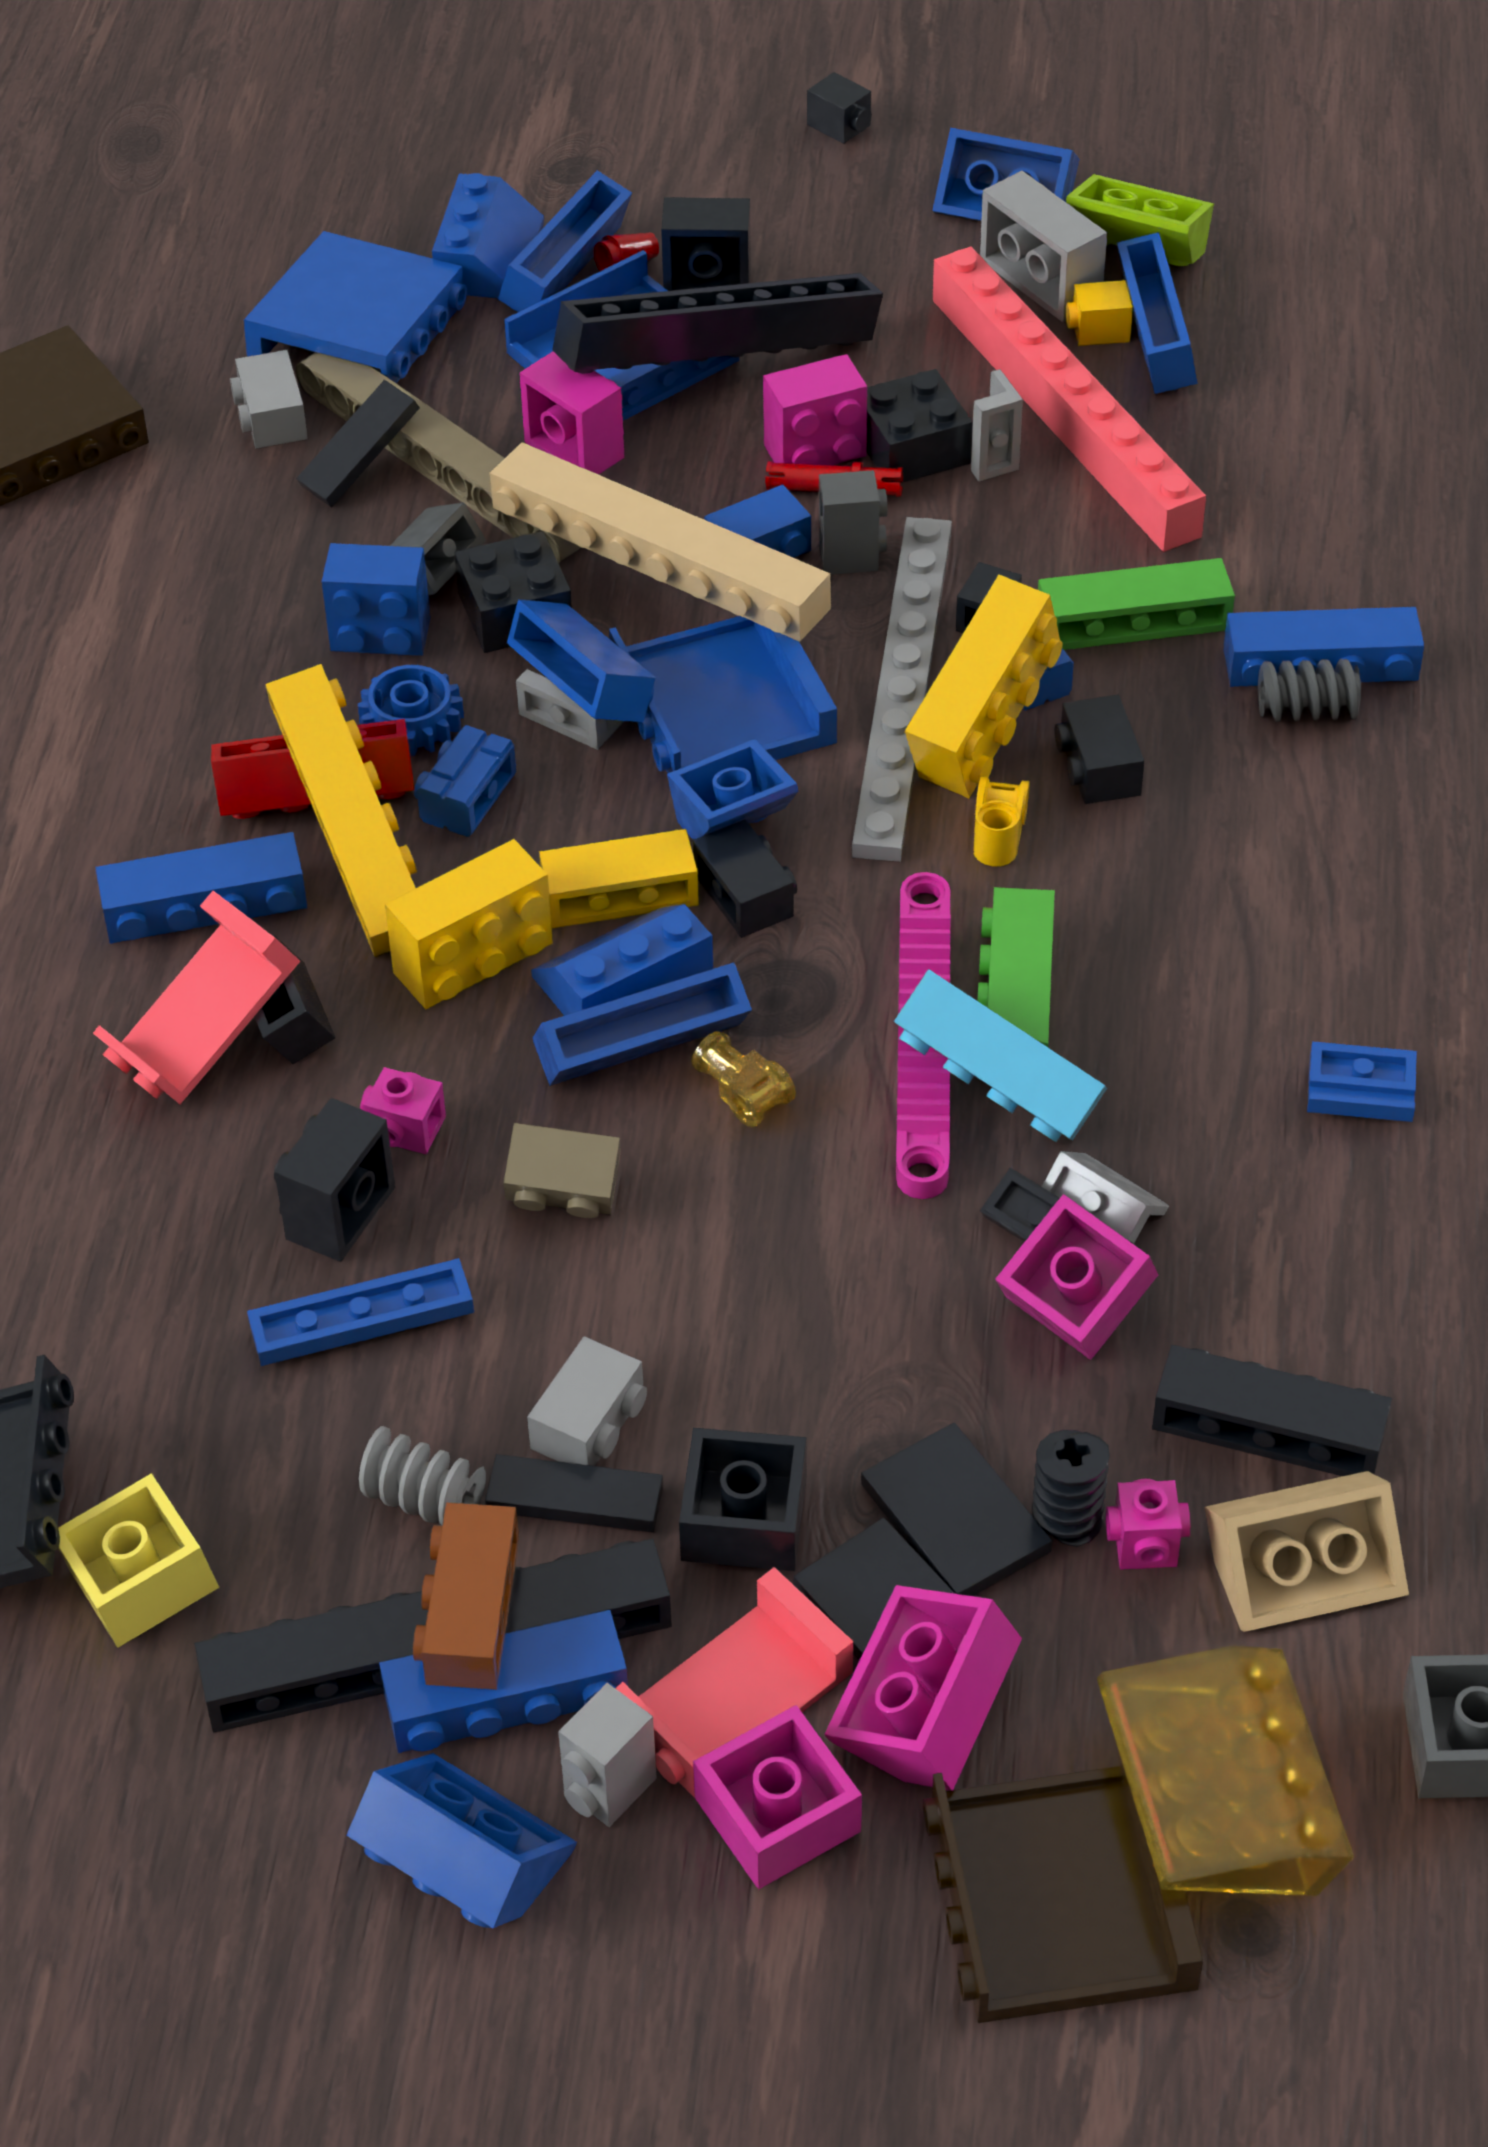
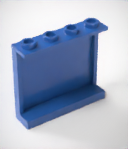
M323 231L244 319L247 356L269 353L280 342L381 369V374L397 383L407 375L409 368L416 359L426 352L428 345L435 336L444 331L447 322L455 312L463 308L467 297V287L463 284L462 266Z
M642 250L505 318L507 354L526 369L553 352L552 348L561 301L667 291L648 275L647 253ZM719 356L710 357L705 361L682 360L672 361L668 365L644 364L635 365L625 370L607 368L594 371L614 381L621 387L622 417L624 421L740 361L739 357Z
M742 616L630 646H625L616 627L609 629V639L656 677L653 699L648 705L644 722H637L641 737L644 740L650 739L652 742L653 757L660 772L666 770L667 773H671L752 739H756L775 760L837 743V707L799 641L774 632Z

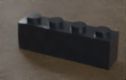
M1171 1344L1155 1398L1152 1430L1339 1476L1366 1471L1375 1475L1392 1398L1375 1394L1363 1388L1353 1389L1320 1381L1310 1375L1291 1374L1264 1367L1256 1362H1242L1213 1355L1202 1349H1188Z

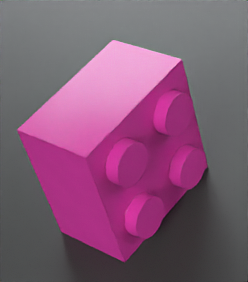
M554 351L520 372L524 441L526 444L598 475L624 458L621 387L614 381L605 378L596 371L588 374L574 372Z
M847 354L763 375L764 446L774 463L835 465L866 456L867 385Z
M1063 1194L995 1280L1007 1299L1081 1354L1092 1360L1154 1282L1158 1273L1148 1254Z
M797 1705L693 1761L696 1801L758 1890L861 1832L862 1794Z

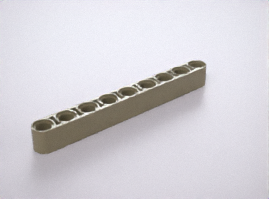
M318 352L296 365L297 379L305 392L345 421L350 419L384 379L413 398L420 409L389 442L385 449L452 496L464 502L465 505L512 538L542 531L531 524L493 508L490 472L505 459L504 457L379 371L368 365ZM544 531L558 563L581 549V547L570 541Z

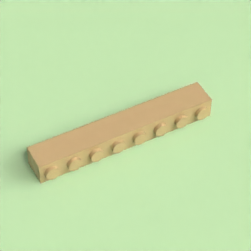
M520 443L490 472L494 509L531 524L542 531L570 541L581 548H586L609 558L618 564L648 575L657 581L687 592L696 598L726 609L735 615L765 626L774 632L781 633L800 642L831 609L830 573L528 444Z

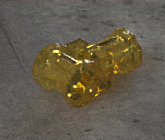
M715 1031L709 1034L700 1042L692 1056L693 1067L698 1072L709 1073L719 1082V1097L730 1106L735 1116L748 1127H755L761 1123L763 1114L777 1104H788L796 1097L795 1085L781 1065L775 1061H767L755 1050L743 1056L731 1046V1039L724 1032L719 1033Z

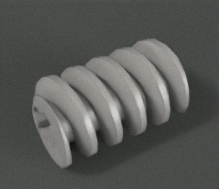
M380 1426L370 1438L363 1454L359 1472L360 1490L364 1496L372 1499L380 1497L385 1505L391 1507L400 1505L403 1512L407 1514H420L424 1521L430 1523L439 1521L441 1525H443L446 1502L480 1504L486 1484L484 1466L478 1468L468 1478L470 1464L469 1460L465 1458H459L451 1469L448 1470L450 1455L445 1450H439L429 1462L431 1449L429 1444L425 1442H419L409 1454L411 1440L405 1434H400L396 1437L390 1446V1428Z

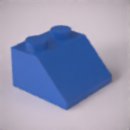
M756 739L667 774L677 822L683 829L687 830V834L693 840L744 819L748 823L762 821L767 816L785 809L799 792L797 783Z

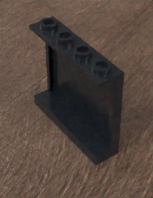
M45 1354L37 1356L34 1381L0 1390V1588L52 1576L55 1550L58 1549L60 1544L58 1517L60 1501L63 1500L65 1495L62 1478L64 1458L70 1445L67 1428L69 1409L74 1403V1390L68 1376L61 1373Z

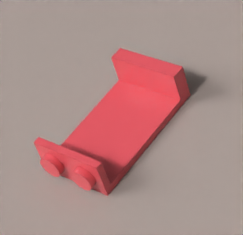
M215 891L210 893L200 907L217 921L220 926L124 1040L119 1042L100 1025L93 1032L94 1035L109 1046L102 1055L125 1074L132 1067H135L139 1072L133 1080L156 1099L165 1092L178 1104H181L300 963V960L274 936Z
M774 1567L757 1580V1606L640 1696H637L624 1682L615 1689L653 1716L656 1768L669 1783L676 1784L679 1782L695 1797L694 1760L795 1705L798 1706L801 1712H804L853 1673V1640Z

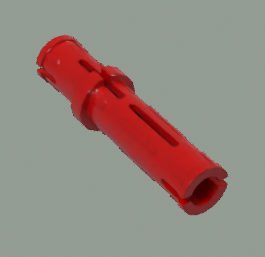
M768 461L766 472H769V476H765L766 490L784 485L788 490L819 492V474L874 470L877 489H885L886 495L901 497L903 486H901L900 482H903V468L863 467L862 462H853L852 466L773 463V461Z

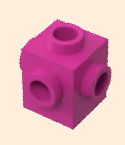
M384 1067L375 1085H369L365 1089L360 1109L387 1120L390 1147H400L427 1154L446 1118L443 1083L421 1077L416 1073L401 1072Z
M1146 1478L1117 1484L1115 1506H1106L1105 1519L1108 1541H1116L1120 1570L1177 1567L1181 1538L1190 1537L1191 1526L1188 1503H1178L1175 1480L1155 1481Z

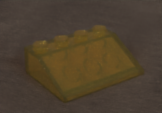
M1231 1645L1104 1671L1098 1676V1685L1162 1890L1318 1896L1354 1858L1282 1649Z

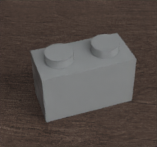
M283 350L235 359L238 377L230 378L232 395L235 405L243 403V405L238 406L241 428L243 432L251 431L255 449L308 439L304 405L288 351Z
M584 1336L527 1416L530 1449L558 1462L595 1466L601 1457L604 1459L608 1458L617 1444L620 1428L628 1417L634 1418L638 1415L646 1400L647 1388L643 1386L642 1361Z
M608 1683L558 1731L564 1796L568 1803L585 1817L593 1815L610 1827L657 1779L653 1716Z

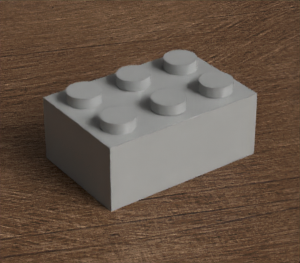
M1020 171L983 190L980 256L1000 276L1061 322H1066V303L1073 302L1074 284L1104 282L1107 232L1074 209L1070 204L1056 196L1044 185L1037 182L1024 171Z

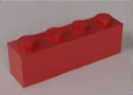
M405 719L357 725L364 744L363 748L357 749L363 763L372 761L381 783L382 789L375 791L377 797L380 799H394L401 797L406 791H413L415 787ZM283 735L211 744V765L220 816L232 815V817L237 819H246L257 816L264 810L280 808L284 812H297L306 809L311 804Z

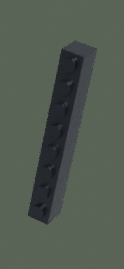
M861 273L561 301L552 350L571 370L577 373L588 374L597 369L617 368L625 370L635 365L644 364L668 365L672 361H705L710 357L719 356L743 357L745 354L757 352L775 354L785 349L802 348L812 350L818 346L832 344L849 346L854 342L870 341L873 339L883 292Z
M654 1539L639 1542L624 1541L600 1551L582 1555L567 1554L551 1562L525 1568L515 1567L505 1634L606 1610L611 1611L618 1639L672 1627L670 1593ZM422 1591L411 1594L395 1593L376 1602L354 1607L338 1606L323 1614L296 1620L281 1619L266 1627L239 1633L224 1632L215 1635L209 1640L195 1642L196 1655L213 1733L384 1694L379 1662L413 1655L416 1625H426L428 1610L422 1609Z

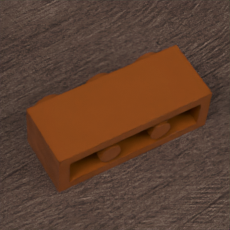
M446 1502L443 1525H433L430 1540V1559L437 1560L434 1575L425 1574L422 1586V1609L428 1610L426 1625H416L413 1641L414 1661L423 1662L426 1685L497 1690L519 1546L516 1507Z

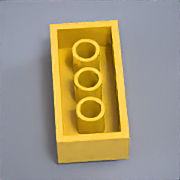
M1002 575L997 576L905 729L906 738L919 778L970 798L979 784L980 776L989 777L995 754L1001 745L1005 746L1010 742L1016 729L1017 717L1024 706L1028 707L1033 703L1039 690L1040 678L1047 667L1052 668L1056 664L1062 651L1057 618L1054 615L1049 594Z

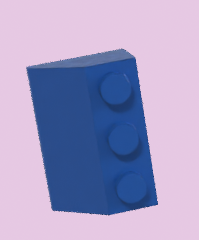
M950 127L932 211L934 213L981 221L983 190L1020 171H1024L1066 202L1067 195L1073 191L1080 159L1070 149Z
M459 173L432 249V258L462 266L463 284L467 287V296L498 298L508 265L542 230L544 215L501 177L484 176L479 173Z
M685 904L661 907L532 969L531 976L565 1016L713 969L712 934Z
M434 1753L374 1771L346 1835L364 1846L365 1854L372 1860L383 1865L397 1867L413 1878L412 1882L419 1890L429 1895L444 1897L460 1907L461 1914L468 1921L486 1928H495L522 1917L570 1857L577 1844V1841Z

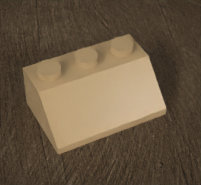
M1369 1471L1205 1507L1214 1563L1240 1630L1243 1632L1409 1595L1390 1482Z

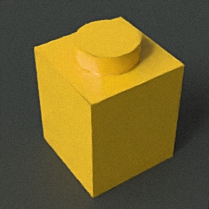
M1126 280L1074 284L1073 302L1066 303V323L1068 329H1075L1078 346L1130 342L1133 306Z

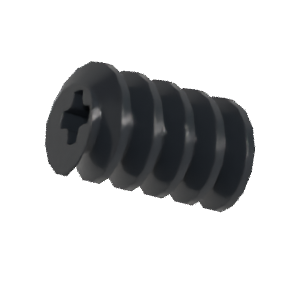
M1062 1429L1050 1433L1041 1440L1036 1451L1032 1515L1046 1533L1066 1545L1078 1547L1089 1543L1099 1534L1103 1524L1110 1453L1109 1445L1099 1436L1078 1430Z

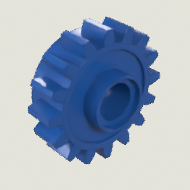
M402 665L391 668L378 677L371 679L372 684L369 689H362L361 691L362 702L358 703L360 724L405 719L410 756L416 755L417 747L424 746L430 753L434 752V742L440 741L444 743L446 740L451 741L450 732H460L464 708L458 684L449 685L447 674H441L430 667Z

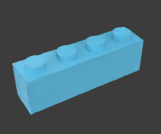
M929 969L894 1020V1023L904 1029L899 1039L923 1055H926L931 1047L948 1059L943 1065L944 1069L967 1084L971 1082L974 1076L992 1087L986 1095L988 1098L1011 1113L1014 1112L1018 1105L1036 1116L1030 1125L1055 1142L1058 1141L1062 1134L1073 1141L1107 1090L1103 1083Z

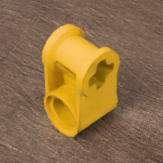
M980 776L976 800L973 850L974 856L981 863L989 866H1004L1015 860L1022 825H1025L1030 781L1022 780L1019 785L990 782L988 776Z

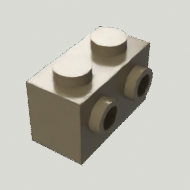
M514 1123L504 1177L506 1200L514 1201L515 1206L531 1211H541L545 1209V1206L567 1208L566 1211L569 1214L581 1218H596L599 1213L611 1215L621 1155L620 1138Z

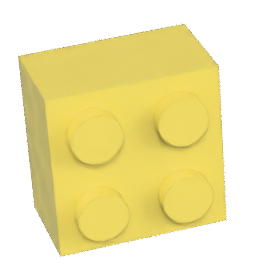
M152 1473L58 1527L60 1535L58 1549L117 1648L219 1588L200 1546Z

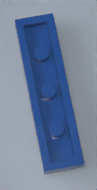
M458 1258L248 1310L247 1315L260 1365L264 1366L474 1313V1305L460 1259Z

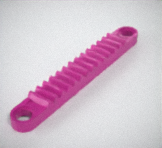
M915 873L907 877L901 885L898 1014L928 969L950 983V887L943 877L935 873ZM920 893H929L936 896L938 900L932 904H919L912 898ZM898 1026L896 1181L898 1187L908 1196L928 1199L941 1194L947 1187L949 1180L950 1072L943 1068L948 1058L931 1047L926 1055H923L899 1039L904 1029ZM926 1163L933 1166L937 1171L934 1175L922 1178L911 1174L908 1169L915 1164Z

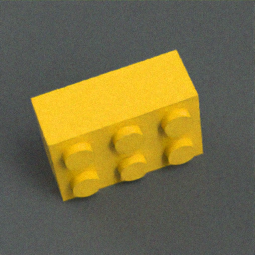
M515 839L385 904L393 973L425 1010L443 1000L451 999L462 990L485 978L495 976L510 965L528 956L535 955L543 948L553 944L548 874Z

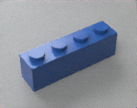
M597 170L508 265L498 300L516 312H520L564 290L594 257L596 243L600 242L606 235H614L621 227L632 192Z
M1157 232L1117 242L1123 278L1127 283L1133 306L1132 313L1154 394L1198 384L1190 339L1160 233Z
M518 599L507 644L594 719L644 722L648 705L654 696V683L656 679L654 675L568 604Z
M1416 607L1227 613L1223 648L1230 687L1258 686L1259 670L1264 661L1272 662L1277 673L1282 661H1290L1295 672H1297L1299 663L1302 660L1310 661L1314 671H1316L1321 659L1329 660L1334 671L1340 659L1349 660L1353 670L1355 665L1358 666L1361 682L1419 680L1424 641Z
M293 832L95 867L110 944L219 924L200 907L212 891H215L249 918L308 908L303 873Z
M733 962L543 1022L532 1039L549 1086L739 1026L752 1011L736 965Z
M610 1610L506 1633L497 1690L426 1685L423 1662L414 1661L413 1655L379 1662L384 1695L398 1753L410 1750L429 1751L437 1748L444 1742L470 1736L476 1738L488 1737L496 1734L501 1729L526 1723H548L560 1715L579 1711L606 1683L614 1688L622 1682L628 1686L627 1667Z

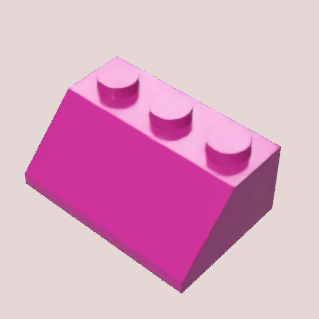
M896 1585L824 1735L835 1745L903 1782L932 1787L933 1774L942 1773L945 1789L953 1791L1022 1638L993 1599Z

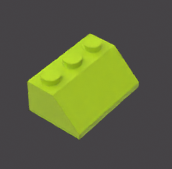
M1096 174L1089 177L1068 194L1066 198L1067 204H1070L1074 209L1107 232L1106 246L1109 244L1117 245V242L1159 232L1169 264L1187 266L1193 264L1205 253L1214 203Z

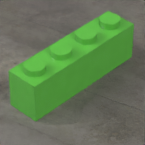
M1222 558L1038 580V590L1049 594L1051 597L1063 650L1225 631L1227 613H1233L1235 594Z
M994 887L993 908L983 907L981 931L982 938H991V945L981 944L979 975H989V983L978 982L977 1001L1048 1047L1055 890Z

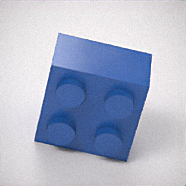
M330 543L321 581L330 651L423 656L431 618L424 548Z

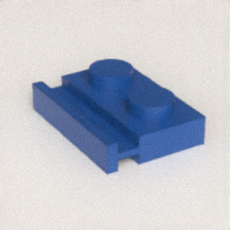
M1312 1041L1309 1062L1307 1112L1413 1122L1417 1051Z

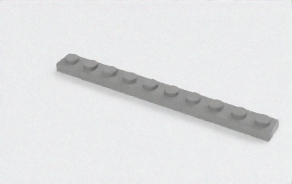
M906 517L852 842V858L901 862L915 774V763L906 738L905 729L927 694L951 539L952 521Z

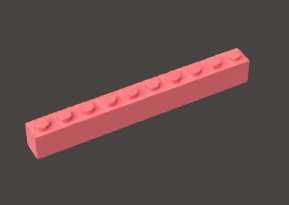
M972 246L934 259L933 302L996 370L1000 369L1021 398L1152 541L1165 552L1202 538L1206 495Z

